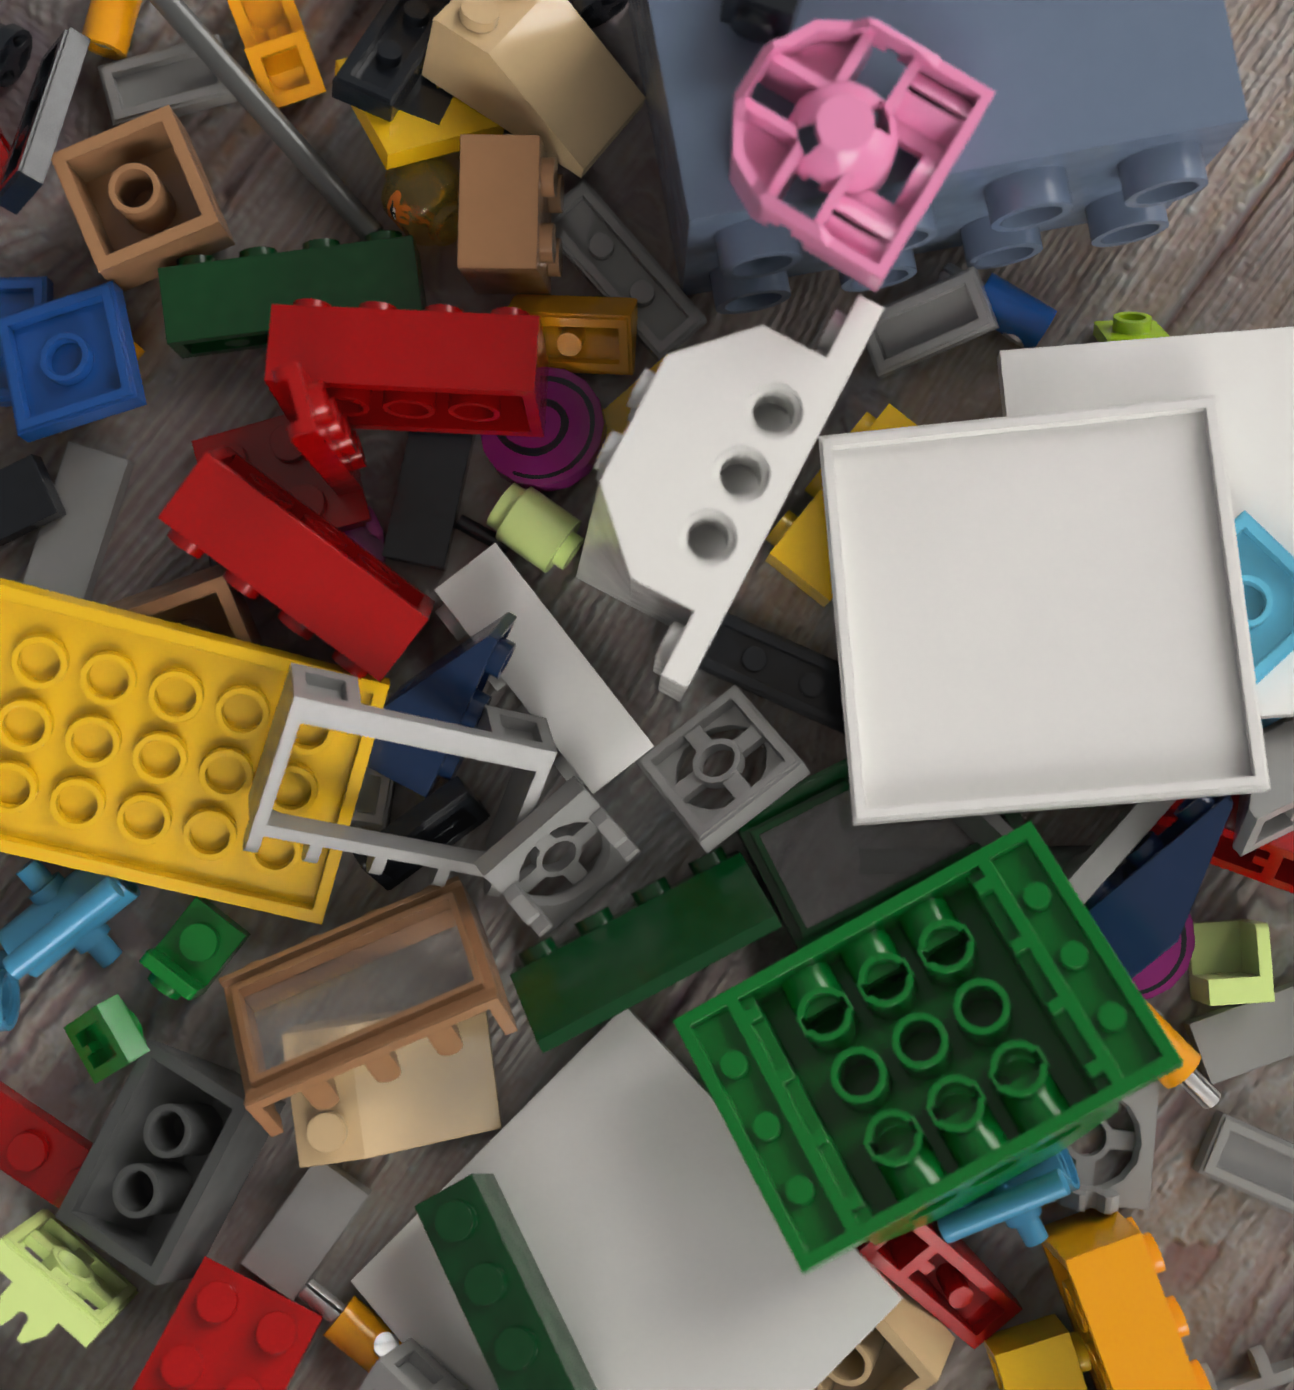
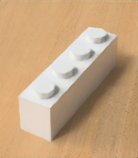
M496 543L434 589L444 602L435 612L458 641L467 634L470 637L474 636L507 612L517 616L507 637L508 640L516 643L515 650L501 676L497 679L490 675L488 681L497 691L508 684L522 702V705L514 711L547 718L554 744L561 753L554 760L553 764L566 781L574 776L583 786L586 785L592 794H595L654 748L652 742Z

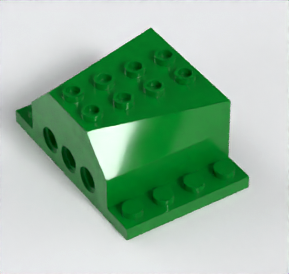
M1031 821L672 1020L801 1272L805 1275L868 1240L876 1246L941 1219L1051 1158L1118 1112L1119 1101L1183 1066L1184 1062Z

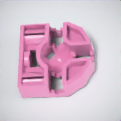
M869 17L855 21L816 19L785 37L774 39L766 44L734 93L730 130L729 181L750 218L765 227L769 222L776 227L780 224L791 230L790 235L803 242L802 247L805 251L877 293L978 127L996 92L877 19ZM873 47L883 52L887 48L899 54L897 60L908 66L887 101L870 87L855 82L867 63ZM761 81L762 86L795 105L787 120L751 99L757 82ZM872 110L876 113L878 112L880 116L876 128ZM814 125L818 144L805 155L798 141V129ZM899 146L921 160L904 186L896 203L893 204L876 193L887 181ZM797 176L804 182H806L808 177L820 183L819 191L829 194L814 220L782 201Z

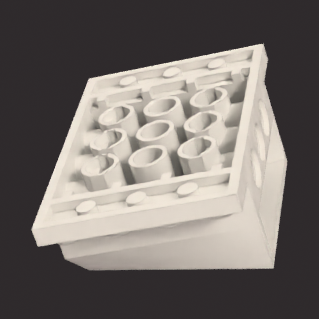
M859 295L849 315L836 309L816 347V352L764 325H760L667 354L657 373L646 368L638 379L627 403V407L631 408V411L627 418L630 424L625 434L622 435L614 430L611 432L594 466L595 469L599 470L596 477L599 485L576 578L670 626L655 655V664L653 666V672L661 676L658 686L659 692L679 702L681 701L884 307Z

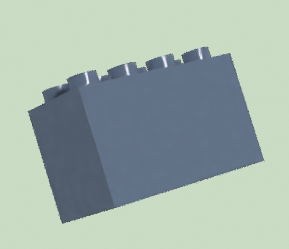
M628 0V10L644 95L646 97V106L681 290L686 296L712 291L715 310L722 314H742L759 311L786 301L791 297L788 277L835 268L805 251L802 247L803 242L790 235L791 230L781 224L776 227L770 222L765 227L750 218L729 181L730 130L734 93L761 49L769 42L757 43L747 40L735 33L730 24L720 21L722 0ZM803 0L792 30L794 32L816 19L854 21L867 17L877 19L996 92L978 127L879 289L901 283L913 277L917 273L914 254L963 246L968 268L974 266L977 269H991L1018 263L1040 253L1043 250L1041 231L1087 223L1091 244L1095 247L1119 246L1154 236L1169 226L1166 209L1174 201L1191 196L1208 185L1206 166L1249 120L1224 0ZM873 47L867 63L855 82L870 87L887 101L908 66L897 60L899 54L887 48L883 52ZM761 81L757 82L753 89L752 100L784 119H788V116L795 107L794 104L762 86ZM872 110L876 128L880 116L878 112L876 113ZM814 125L798 129V141L805 155L818 144ZM898 146L887 181L876 194L895 204L921 159ZM797 176L782 201L814 220L829 194L819 191L820 183L808 177L806 182H804ZM838 270L842 290L849 292L871 290Z

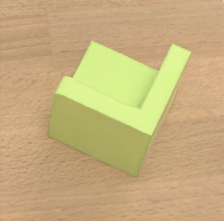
M1251 919L1193 922L1195 948L1188 967L1191 999L1209 1006L1275 1002L1270 932L1267 923Z

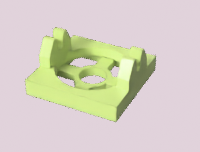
M43 1208L0 1238V1272L12 1281L0 1296V1325L2 1326L19 1312L25 1313L28 1318L27 1322L23 1325L16 1339L21 1344L47 1336L60 1324L87 1348L139 1293L133 1284L63 1222L55 1218V1215L48 1209L45 1210ZM25 1247H29L41 1259H43V1261L40 1263L33 1255H31L25 1249ZM88 1299L98 1309L93 1310L84 1301Z

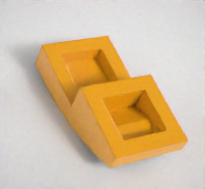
M227 0L243 41L244 51L256 83L278 109L327 92L295 0Z

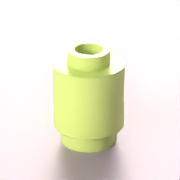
M513 483L500 497L486 522L488 526L497 531L495 537L497 540L544 573H547L554 565L564 570L575 557L585 540L577 534L582 522L535 488L529 487L525 490L516 483Z

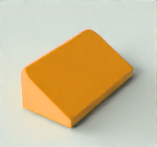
M518 294L514 296L508 307L525 310L529 315H540L549 367L566 369L571 373L634 374L638 317L636 298Z

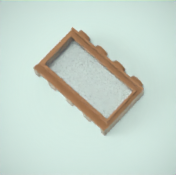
M458 875L448 879L444 887L429 885L418 893L383 908L371 910L360 918L323 934L311 936L302 943L265 959L253 961L242 969L219 978V983L224 988L245 1091L244 1107L271 1137L284 1132L281 1116L276 1111L275 1102L301 1091L314 1108L319 1110L329 1109L339 1102V1095L333 1077L364 1064L377 1082H391L401 1075V1068L395 1050L425 1037L428 1038L439 1055L450 1056L456 1054L463 1047L462 1038L456 1025L459 1022L490 1010L505 1036L518 1031L479 911Z

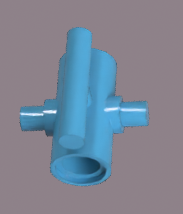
M31 859L16 873L32 891L28 898L33 904L0 929V943L8 954L2 960V963L12 977L20 980L23 976L29 974L37 978L74 948L80 954L88 952L102 968L112 964L122 954L121 948L108 935L111 928L106 922L141 895L137 883L75 869L64 878L59 871L52 875L41 861Z
M1067 1147L1051 1158L938 1219V1227L944 1240L950 1244L1005 1221L1009 1228L1017 1229L1026 1247H1034L1044 1242L1049 1234L1039 1218L1042 1212L1041 1206L1070 1195L1071 1192L1080 1188L1079 1176Z

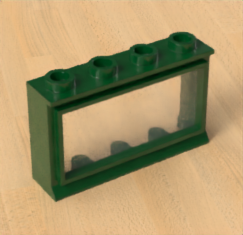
M847 758L800 781L736 831L797 951L982 847L978 842L975 843L951 818L853 826ZM1020 812L998 814L1013 830L1025 824Z

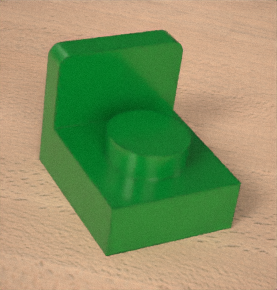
M196 896L155 948L147 950L139 962L151 971L147 979L157 990L174 1000H179L182 996L186 1000L191 1001L207 991L251 934L209 900Z
M118 994L95 1005L63 1027L95 1084L150 1052L138 1018L128 1009Z

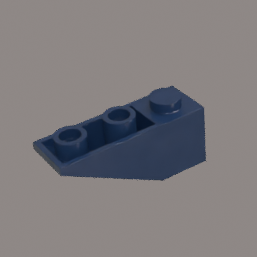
M507 612L399 687L384 704L383 709L477 728L485 705L489 706L492 696L483 692L490 675L497 679L501 676L515 650L516 643L508 640L507 637L517 616ZM375 739L367 767L427 797L441 777L448 781L454 778L465 757Z
M1231 795L1185 799L1174 811V815L1178 819L1159 835L1150 830L1125 857L1127 862L1113 872L1084 903L1131 979L1178 942L1233 807Z

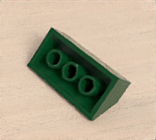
M719 846L708 854L705 853L689 862L688 866L693 874L669 885L665 876L660 877L631 893L636 903L635 905L614 916L610 908L606 906L576 922L574 925L579 934L556 946L552 936H549L517 954L522 965L514 968L510 977L536 1042L543 1054L782 927L741 852L736 850L726 855L722 846Z

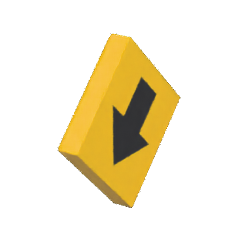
M347 58L335 60V76ZM422 74L391 122L351 105L386 170L460 151V134L503 135L504 128L429 81Z

